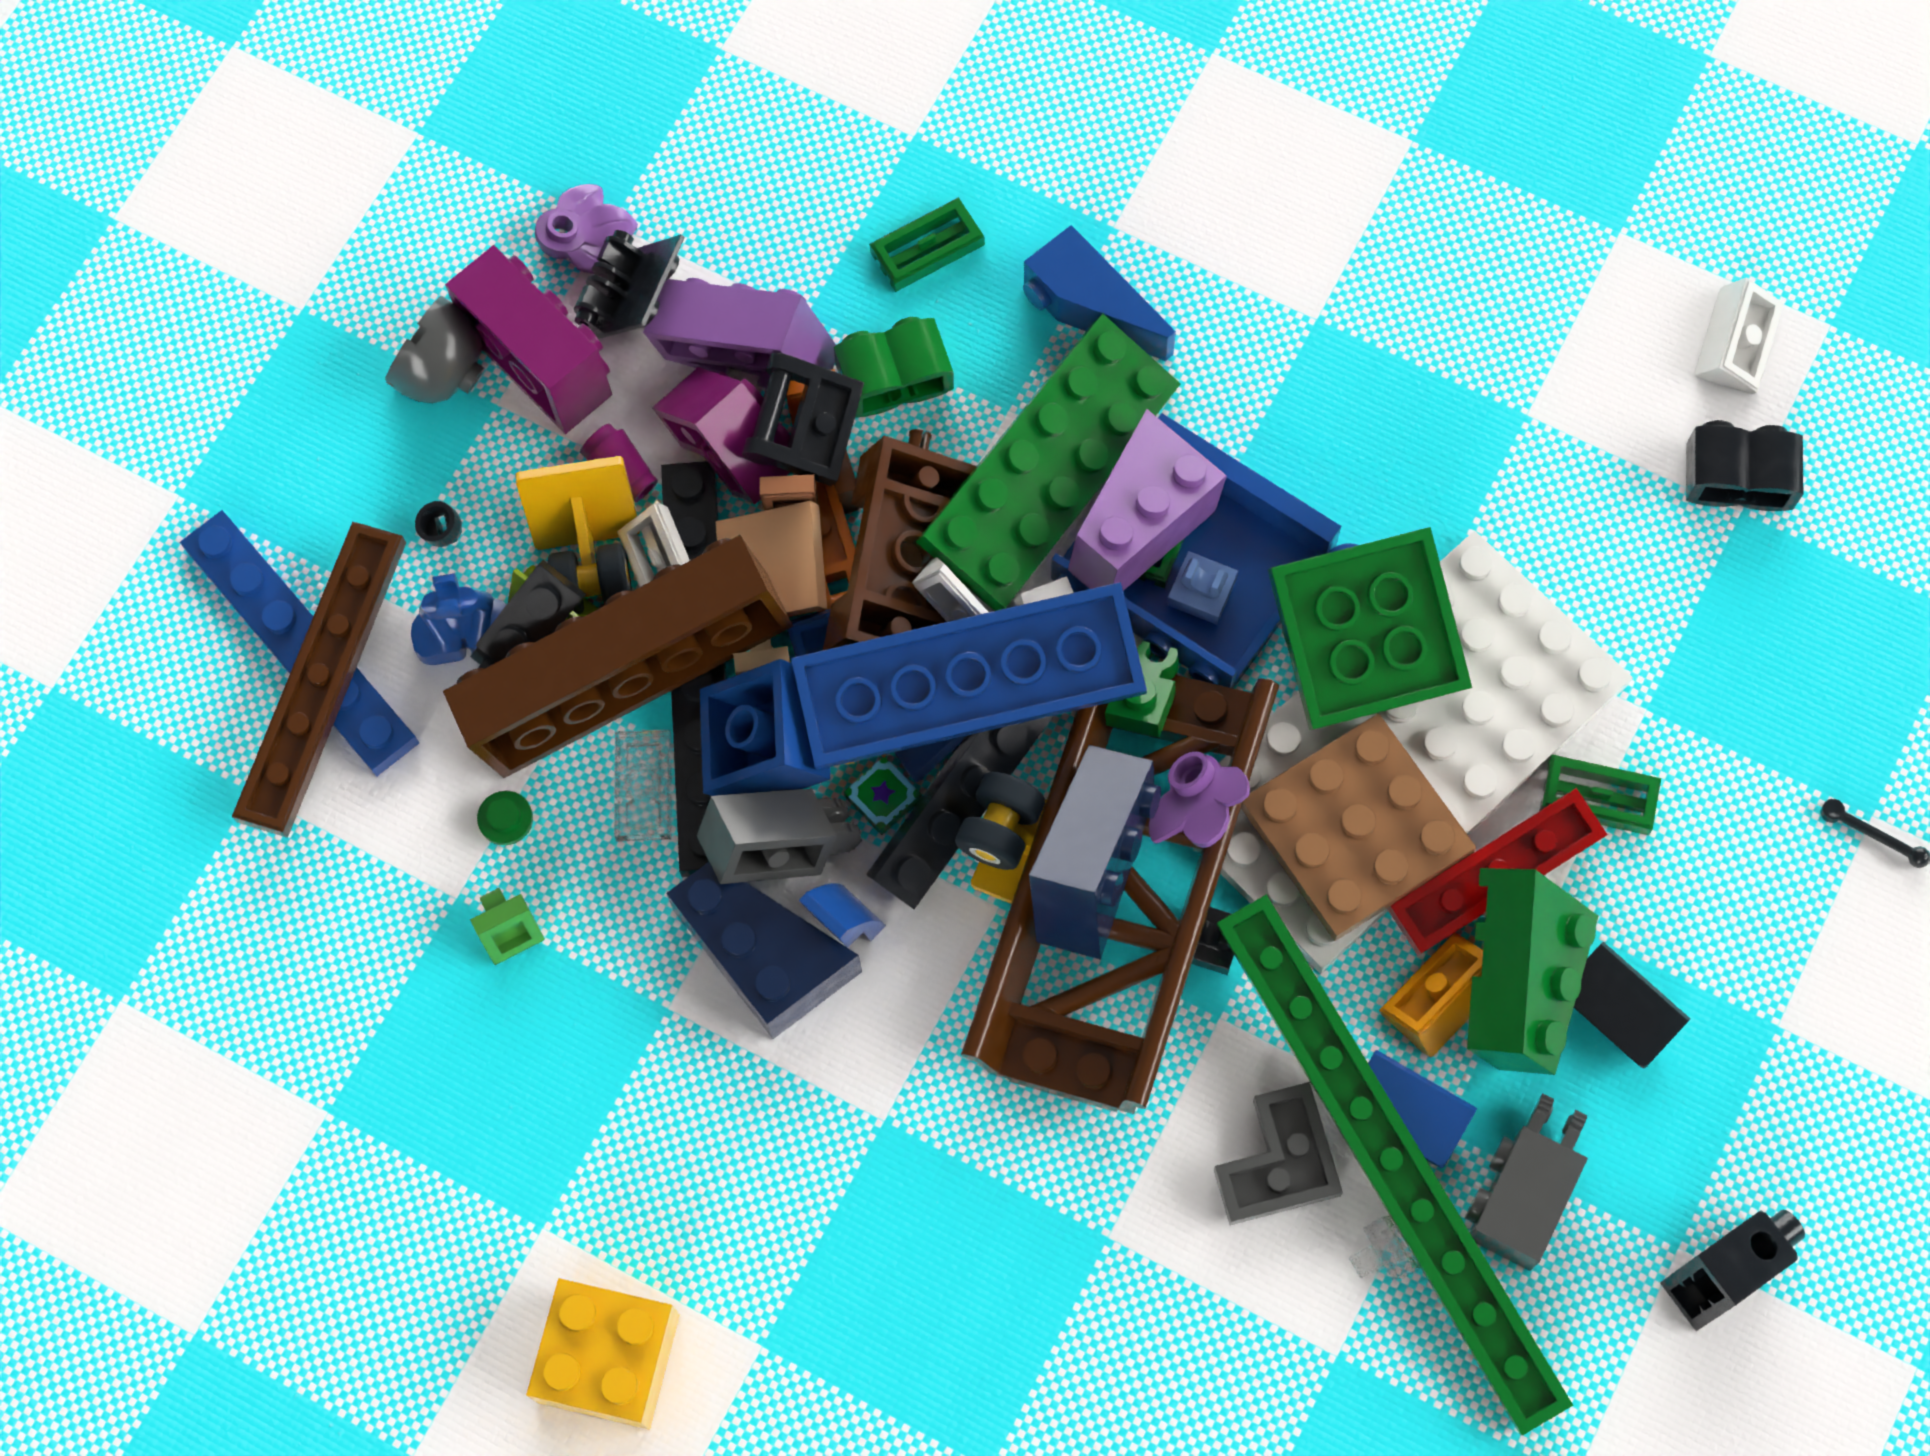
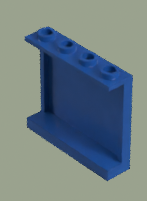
M1161 413L1158 419L1208 459L1227 477L1216 511L1185 537L1165 589L1154 585L1155 581L1146 578L1145 581L1136 579L1123 591L1134 634L1144 639L1143 641L1150 642L1151 652L1163 660L1166 659L1171 647L1177 648L1178 662L1189 669L1188 672L1193 679L1234 689L1281 624L1267 569L1327 554L1337 546L1342 526ZM1074 541L1063 557L1057 553L1052 557L1051 580L1055 581L1067 576L1075 593L1088 590L1089 588L1068 571ZM1188 551L1239 571L1236 583L1217 625L1167 606L1168 595ZM1164 556L1153 566L1160 568Z

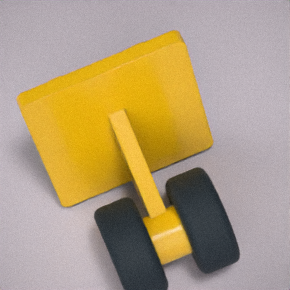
M615 456L517 472L515 474L516 486L535 548L543 550L575 544L579 546L581 565L578 563L576 554L571 550L551 553L548 556L547 563L585 592V597L602 595L603 602L605 603L608 598L616 593L626 590L632 591L629 567L623 545L614 543L598 546L596 549V563L594 541L619 538L617 531L637 517L623 458ZM583 599L574 610L576 614H581L584 611Z
M989 772L983 776L976 791L977 801L987 811L983 818H966L958 831L955 842L965 854L979 861L971 879L972 888L1012 904L1046 799L1038 789L1017 777L1000 772Z

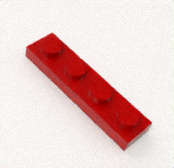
M1575 788L1395 902L1387 910L1418 956L1486 913L1488 887L1479 886L1480 868L1536 869L1541 874L1546 875L1608 834L1578 789Z

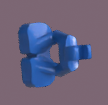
M455 573L434 576L432 580L436 591L424 596L419 607V614L412 623L411 639L413 648L419 660L427 665L458 662L466 657V648H469L472 653L477 648L475 646L507 604L502 600L493 598L488 592L473 590L466 586L459 587Z

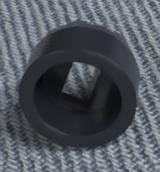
M433 501L424 505L419 510L415 519V529L417 534L428 544L436 547H446L457 542L462 533V521L459 514L448 504L442 501ZM443 515L445 517L447 529L444 532L442 524L438 518Z

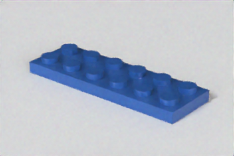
M1121 582L791 658L813 761L817 770L1147 694Z

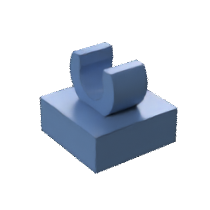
M1188 551L1168 595L1167 606L1217 625L1236 583L1239 571Z

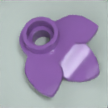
M583 184L562 193L556 209L548 210L538 218L535 226V238L542 251L548 256L556 259L568 258L578 270L594 274L592 267L595 262H599L597 257L605 238L613 236L615 230L625 231L632 236L637 230L638 223L623 208L612 204H603L604 195L602 187L594 184ZM555 229H563L567 231V233H560Z
M1201 752L1184 754L1174 762L1169 770L1168 781L1170 783V790L1160 798L1157 812L1153 819H1150V838L1157 844L1184 831L1185 836L1198 847L1206 848L1214 845L1227 831L1230 821L1229 807L1244 801L1250 794L1247 776L1238 767H1222L1215 758L1204 755Z

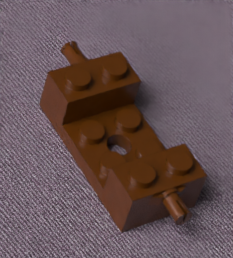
M921 429L910 430L908 443L884 435L860 456L855 490L853 491L851 505L863 509L848 591L831 605L823 650L947 622L912 583L926 565L934 559L916 541L977 466L930 451L929 444L932 435L927 431L922 434L923 430ZM902 542H910L920 550L922 555L920 567L910 566L903 560L900 553Z

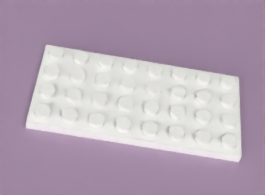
M1475 530L1440 561L1473 688L1379 712L1467 835L1471 834L1550 759L1552 754L1555 755L1619 695L1633 678ZM1298 690L1269 717L1249 780L1250 793L1377 713L1309 730ZM1226 756L1219 764L1222 767H1228L1231 756ZM1240 809L1220 874L1249 903L1267 894L1305 959L1322 974L1388 910L1385 909L1345 936L1334 941L1242 809Z

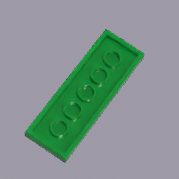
M1104 314L1100 315L930 523L916 543L933 558L937 557L966 587L994 611L1005 609L1109 477L1146 409L1156 416L1181 383Z

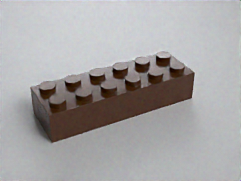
M738 535L732 539L725 538L711 543L704 549L702 555L683 565L675 564L660 570L651 582L633 591L626 590L614 594L606 600L603 607L584 617L576 616L563 621L556 627L554 633L535 643L527 642L517 645L506 654V658L487 668H477L464 673L458 678L457 684L443 690V694L467 748L500 776L506 778L733 659V654L746 652L794 626L767 572L742 536Z

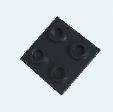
M615 230L613 236H607L597 257L599 262H595L592 267V272L595 275L588 276L586 285L583 287L578 301L573 308L576 313L574 321L579 326L585 324L598 339L648 325L658 312L660 302L657 298L665 281L674 274L679 265L680 259L677 254L685 237L680 234L636 248L632 245L634 238L625 231Z

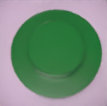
M499 791L491 794L482 802L477 813V824L483 836L491 843L502 846L512 845L521 841L529 833L533 824V812L528 801L519 793Z

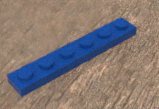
M221 510L181 540L180 544L290 674L313 615L226 513ZM356 667L333 726L374 775L378 777L416 747L419 741Z

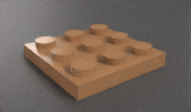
M1379 713L1251 792L1248 798L1242 802L1241 806L1244 814L1334 941H1337L1395 902L1470 856L1476 849L1475 844Z

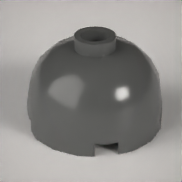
M440 296L417 323L420 327L411 340L406 339L385 377L386 383L394 387L393 389L417 402L433 404L451 398L459 389L468 394L485 370V367L477 363L483 348V341L480 332L475 328L477 324L474 319L452 302Z

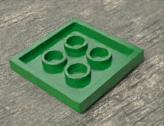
M1431 527L1267 569L1309 730L1473 688Z

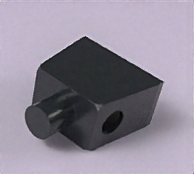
M1760 1210L1665 1278L1660 1284L1693 1328L1698 1331L1739 1304L1796 1262L1798 1255L1793 1247L1805 1238L1804 1228L1800 1221L1787 1210H1781L1771 1218L1767 1213Z

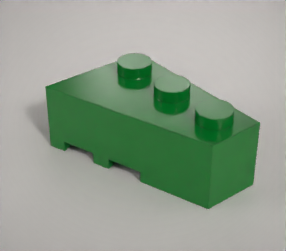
M1480 868L1479 886L1488 887L1485 922H1476L1475 940L1484 941L1481 977L1472 976L1467 1049L1499 1070L1555 1075L1561 1053L1566 1045L1568 1026L1575 1001L1580 994L1581 979L1590 946L1595 939L1596 924L1599 916L1536 869Z

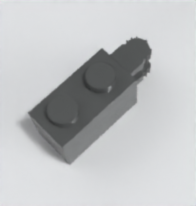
M811 788L711 796L697 838L719 883L728 884L821 875L829 855H838L841 852L842 854L845 852L850 853L851 850H855L860 842H862V833L854 822L843 824L850 817L844 800H841V798H834L832 800L830 798L817 799Z
M1543 1093L1537 1101L1526 1126L1522 1127L1514 1137V1140L1506 1136L1502 1138L1489 1165L1490 1168L1498 1171L1489 1191L1479 1187L1465 1215V1219L1474 1223L1470 1234L1476 1244L1529 1271L1541 1261L1588 1159L1573 1151L1586 1122L1587 1115L1575 1110L1567 1118L1562 1129L1563 1134L1558 1143L1539 1134L1543 1124L1548 1121L1553 1111L1552 1104L1554 1102L1553 1098Z

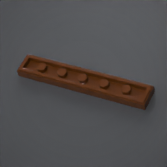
M352 521L232 814V818L237 823L288 838L405 548L406 541L402 535Z

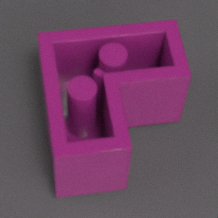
M697 367L652 407L679 445L684 449L704 456L733 496L756 504L761 499L760 477L787 476L790 473L772 465L753 463L742 456L746 438L753 436L763 401L761 393L746 379L739 381L730 378L722 371L715 373ZM778 423L773 443L787 447L790 433L782 424Z

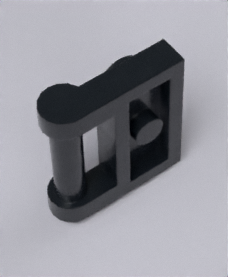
M771 353L766 367V372L770 375L753 436L746 438L742 456L753 463L772 465L797 475L814 474L815 481L832 486L838 481L864 382L791 355ZM790 381H796L804 384V389L788 446L785 447L773 443Z

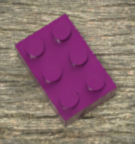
M493 245L448 281L445 286L452 303L470 315L477 324L475 328L480 332L483 341L482 351L566 435L613 395L607 378L610 369L599 353L603 346L589 327L581 324L577 328L566 317L568 315L566 307L551 290L547 289L542 293L532 283L534 280L533 275L517 256L513 255L508 259Z

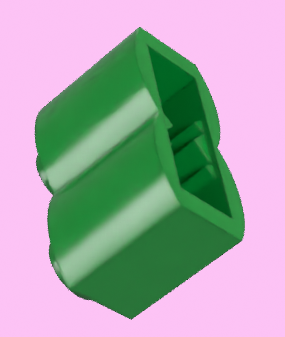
M907 317L896 322L886 332L870 333L868 331H857L849 334L841 343L834 346L835 365L838 373L864 382L855 418L880 414L894 409L903 403L929 400L954 389L953 369L934 318L920 319L919 317Z

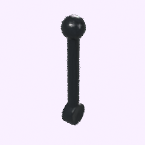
M1829 799L1822 805L1820 813L1826 822L1836 823L1841 821L1908 857L1909 863L1913 867L1923 868L1930 863V852L1925 847L1918 846L1913 848L1845 811V806L1840 800Z

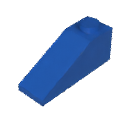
M1072 225L1024 261L1023 290L1028 300L1037 309L1043 310L1046 308L1057 321L1083 331H1087L1091 324L1100 315L1104 314L1148 355L1164 361L1173 356L1176 331Z

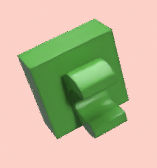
M497 888L479 897L486 912L470 919L494 965L545 940L521 894L506 901L501 889Z

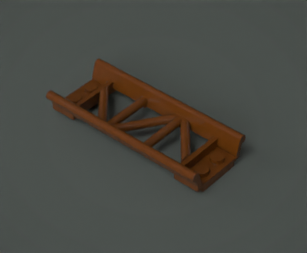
M1175 675L1171 680L1175 681L1176 695L1160 737L1137 733L1174 743L1141 758L1153 761L1155 776L1169 770L1174 762L1184 754L1189 752H1201L1203 754L1215 752L1231 756L1228 767H1238L1247 776L1249 781L1279 685L1272 680L1260 678L1250 693ZM1108 703L1076 711L961 1056L978 1063L990 1074L1007 1078L1009 1082L1117 1112V1110L1134 1114L1136 1107L1146 1109L1242 802L1229 807L1230 821L1227 831L1210 847L1201 848L1196 846L1185 836L1184 831L1164 840L1193 848L1194 852L1200 853L1180 919L1175 916L1133 866L1131 867L1124 891L1156 928L1114 918L1108 939L1155 952L1034 1005H1022L1021 1002L1041 943L1036 941L1029 874L1088 745L1106 749L1112 729L1116 728L1106 725L1105 711ZM1150 818L1147 819V822H1146V825H1145V828H1144V831H1143V834H1142L1143 836L1150 837V835H1149V822H1150ZM1162 974L1142 1037L1065 1017L1079 1009Z

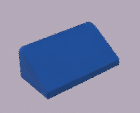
M1375 1050L1368 1062L1369 1066L1425 1159L1437 1167L1444 1168L1477 1108Z

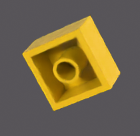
M558 1278L526 1396L539 1404L650 1430L680 1313L671 1304Z

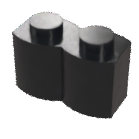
M1714 420L1706 422L1702 426H1696L1686 443V501L1715 507L1740 505L1761 511H1789L1795 508L1804 494L1803 435L1789 432L1783 426L1765 425L1756 430L1748 431L1734 427L1728 421Z

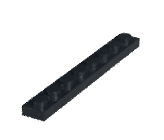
M707 461L661 465L663 505L667 506L690 560L702 555L708 545L717 541L716 521H719L716 472ZM726 662L671 691L678 855L681 877H689L709 862L697 838L711 798L710 795L703 794L700 689L727 679Z

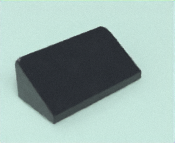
M1602 942L1587 958L1581 979L1580 994L1575 1001L1574 1008L1638 1066L1646 1068L1691 1018L1605 942Z

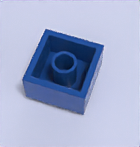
M778 659L700 689L703 794L717 796L798 790L831 779L830 767L819 770L815 768L791 662Z

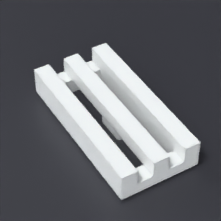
M657 501L617 531L639 587L651 582L654 578V573L637 534L640 530L648 546L647 553L658 572L668 566L675 564L683 565L690 561L668 507Z

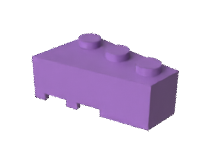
M688 278L686 281L668 279L665 281L657 298L660 302L658 312L653 320L645 326L643 331L645 336L666 360L693 368L700 367L715 373L722 371L728 374L729 369L732 368L759 376L757 386L763 388L767 387L770 376L766 372V367L771 353L791 355L829 370L833 369L835 364V342L809 307L806 299L801 294L789 289H779L777 292L756 290L742 283L723 286L710 284L699 278Z
M1146 409L1076 535L1068 571L1089 589L1121 582L1124 591L1216 511L1227 475Z

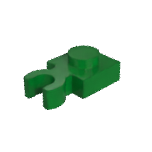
M1143 641L1138 646L1137 651L1147 694L1108 703L1105 711L1106 725L1160 737L1176 695L1175 681L1171 679L1175 677L1179 669L1177 648L1171 647L1165 660L1152 662L1150 661V642Z

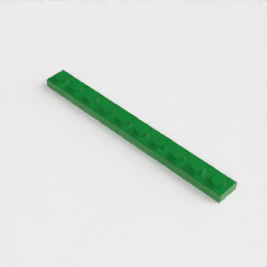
M1267 894L1217 922L1218 929L1518 1433L1523 1436L1574 1406Z

